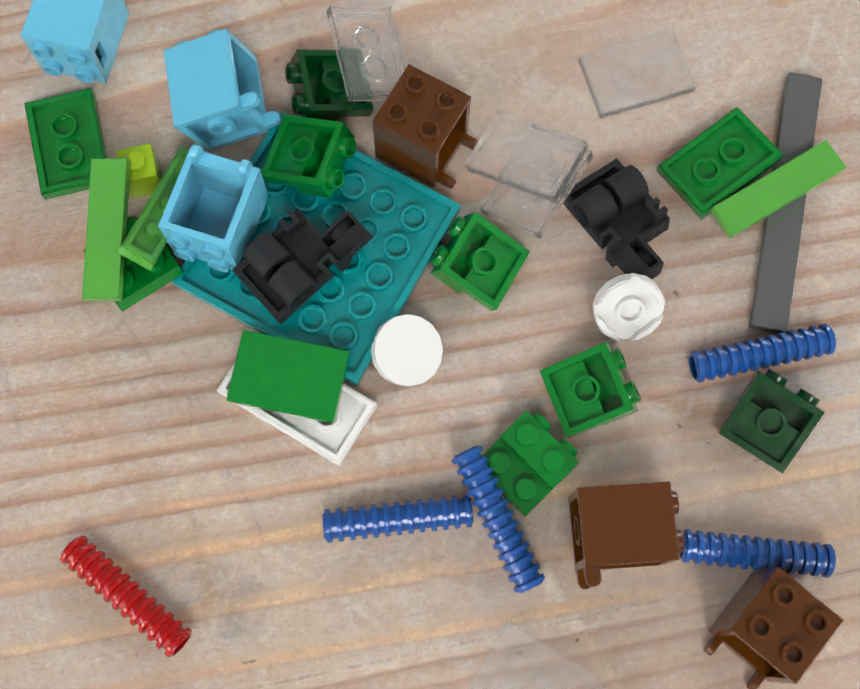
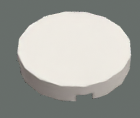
M636 273L619 275L607 281L597 292L593 302V317L601 332L612 340H639L651 334L661 323L664 316L665 298L657 283L649 277Z
M406 314L390 318L378 328L374 342H372L371 355L375 368L384 379L399 386L409 387L422 384L435 375L441 364L443 347L440 335L430 322L420 316Z

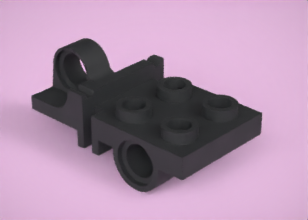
M616 158L560 193V201L601 249L606 247L605 260L612 268L618 266L624 274L636 273L645 275L650 279L655 278L661 273L664 262L648 245V242L668 230L670 218L667 215L668 209L665 206L659 209L660 200L657 197L653 199L648 194L647 182L635 166L628 165L624 167Z
M299 209L295 212L290 210L287 214L294 221L287 224L281 219L278 222L280 226L272 233L265 232L257 236L245 248L243 252L244 259L232 269L280 324H283L334 276L329 269L332 264L343 272L351 265L353 256L373 238L349 210L322 234Z

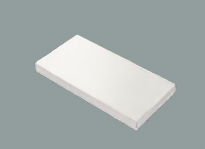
M234 365L216 390L218 394L227 398ZM346 384L343 385L335 424L236 404L339 467L378 406L376 402Z

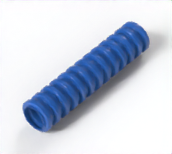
M823 323L819 324L818 327L814 325L809 326L808 329L800 328L797 332L791 330L787 331L786 334L781 332L777 333L776 336L767 335L765 339L758 337L754 341L751 339L745 340L743 344L735 342L733 347L730 344H725L722 349L716 346L711 351L708 348L702 349L701 353L693 351L689 356V367L693 378L698 383L704 382L705 378L714 380L716 375L719 378H724L727 373L730 376L736 375L738 371L740 373H747L749 369L751 371L758 370L759 366L765 369L769 368L770 364L772 366H779L781 362L783 364H788L792 360L798 362L802 358L805 360L811 359L813 355L815 357H821L824 353L830 355L835 351L836 338L832 328L828 324Z
M476 445L455 455L451 461L453 464L457 463L459 467L457 473L458 475H463L464 480H462L463 485H468L470 489L467 491L468 496H473L474 501L472 504L474 507L478 506L480 510L477 513L478 517H483L485 520L482 525L484 528L488 527L490 532L487 535L489 539L493 538L495 541L493 548L500 551L498 558L499 560H504L505 565L503 568L505 571L509 570L511 574L508 577L509 581L515 582L516 586L513 588L515 593H523L543 583L545 575L543 573L539 574L538 569L540 565L539 563H534L533 558L535 555L533 552L528 551L527 548L530 546L528 541L524 542L522 539L524 532L522 530L518 531L517 526L519 522L518 520H513L512 515L514 512L512 509L508 510L506 506L509 503L508 499L502 498L501 494L504 491L502 488L498 489L496 485L498 479L497 477H492L491 472H493L492 467L488 468L485 463L488 461L487 456L482 457L481 451H483V448Z
M463 494V498L457 499V495H452L450 500H446L445 496L440 497V501H434V498H429L428 502L417 499V503L411 504L410 500H406L404 505H399V501L394 502V506L382 503V507H376V504H371V508L368 509L361 505L359 510H353V507H348L347 511L336 508V512L330 513L329 509H325L324 513H322L323 532L327 543H332L333 539L338 538L339 542H343L345 537L356 540V536H362V539H367L368 535L372 534L374 538H379L381 533H385L386 537L391 536V532H397V535H402V531L414 534V530L417 529L424 533L426 528L437 531V527H443V530H448L449 526L453 525L455 529H460L462 524H466V527L469 528L474 523L472 501L468 494Z
M685 529L682 533L684 551L679 553V556L683 563H689L690 560H693L694 564H701L704 561L706 565H713L716 562L719 567H723L727 563L730 568H735L739 565L741 569H748L751 566L753 570H760L761 567L763 570L779 567L783 571L786 570L788 574H795L797 571L799 575H807L809 572L811 576L816 577L821 573L824 578H829L835 570L836 554L831 544H824L821 547L816 542L811 545L806 541L798 544L795 540H789L786 543L784 539H777L774 542L772 538H765L762 541V538L758 536L751 540L748 535H743L739 538L737 534H731L730 537H727L725 533H719L718 536H715V533L710 531L704 535L701 530H697L693 534L690 529Z

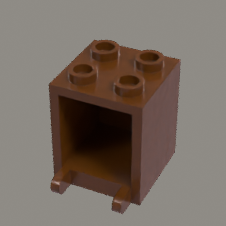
M408 64L373 119L376 157L434 188L437 183H440L452 189L456 184V180L444 172L460 145L462 144L471 150H476L480 144L477 139L468 135L471 96Z
M670 481L579 487L568 497L575 571H577V581L580 588L589 589L599 585L602 580L601 570L660 566L680 560L679 553L684 551V540L682 531L680 529L676 530L674 514L679 513V499L677 492L671 491Z
M781 568L766 569L751 573L708 629V632L713 637L703 651L711 656L721 643L724 644L756 671L746 684V687L749 689H757L764 679L768 682L797 684L843 622V619Z

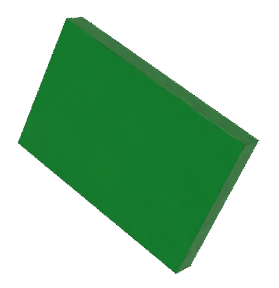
M92 88L24 103L41 196L46 200L89 190L91 159H108L95 94Z
M736 107L658 165L657 172L702 220L711 213L710 211L715 205L742 190L782 159L783 153Z
M243 330L226 401L335 424L351 353L346 350Z

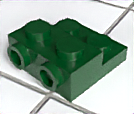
M296 49L290 63H287L285 68L286 81L288 84H293L295 90L292 96V110L294 114H300V117L336 121L338 117H369L372 114L374 108L360 50Z
M768 369L766 374L757 370L718 432L783 474L825 412L817 407L820 400L801 388L796 394L785 387L788 380L771 369Z

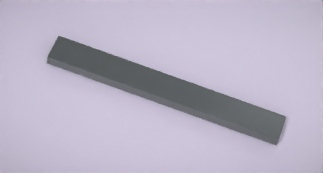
M788 73L785 79L776 147L783 153V156L779 162L773 165L772 172L813 148L822 78ZM806 194L765 218L749 328L772 333H787Z

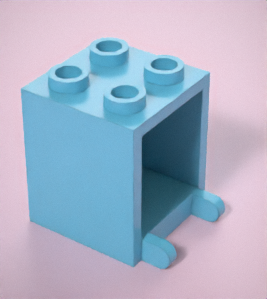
M33 0L20 36L44 72L53 76H61V74L74 76L85 83H93L94 81L107 83L129 12L123 0Z
M228 29L213 30L206 36L191 41H182L174 47L163 50L174 127L207 151L267 133L269 128L275 127L281 122V116L276 111L266 112L258 58Z
M196 144L190 147L158 225L166 242L174 251L175 256L190 262H194L195 258L206 261L208 266L221 272H228L229 269L235 268L244 259L243 252L253 239L269 197L260 168L253 167L251 161L242 159L240 163L204 152L202 146Z

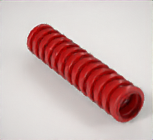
M82 535L73 539L62 551L60 562L63 564L69 563L70 571H78L77 577L79 579H87L86 585L88 587L94 586V592L98 595L103 594L105 602L111 601L112 608L114 610L120 609V615L123 618L129 617V623L132 626L138 625V631L141 634L146 632L148 634L147 639L149 641L155 640L158 649L164 648L167 657L177 654L190 639L192 630L189 627L184 629L181 620L175 621L172 612L166 613V607L163 604L157 605L155 597L151 596L149 598L147 596L148 591L146 589L140 590L137 581L131 582L129 574H122L120 566L114 567V561L111 558L105 559L103 551H96L97 546L94 543L88 544L86 536Z

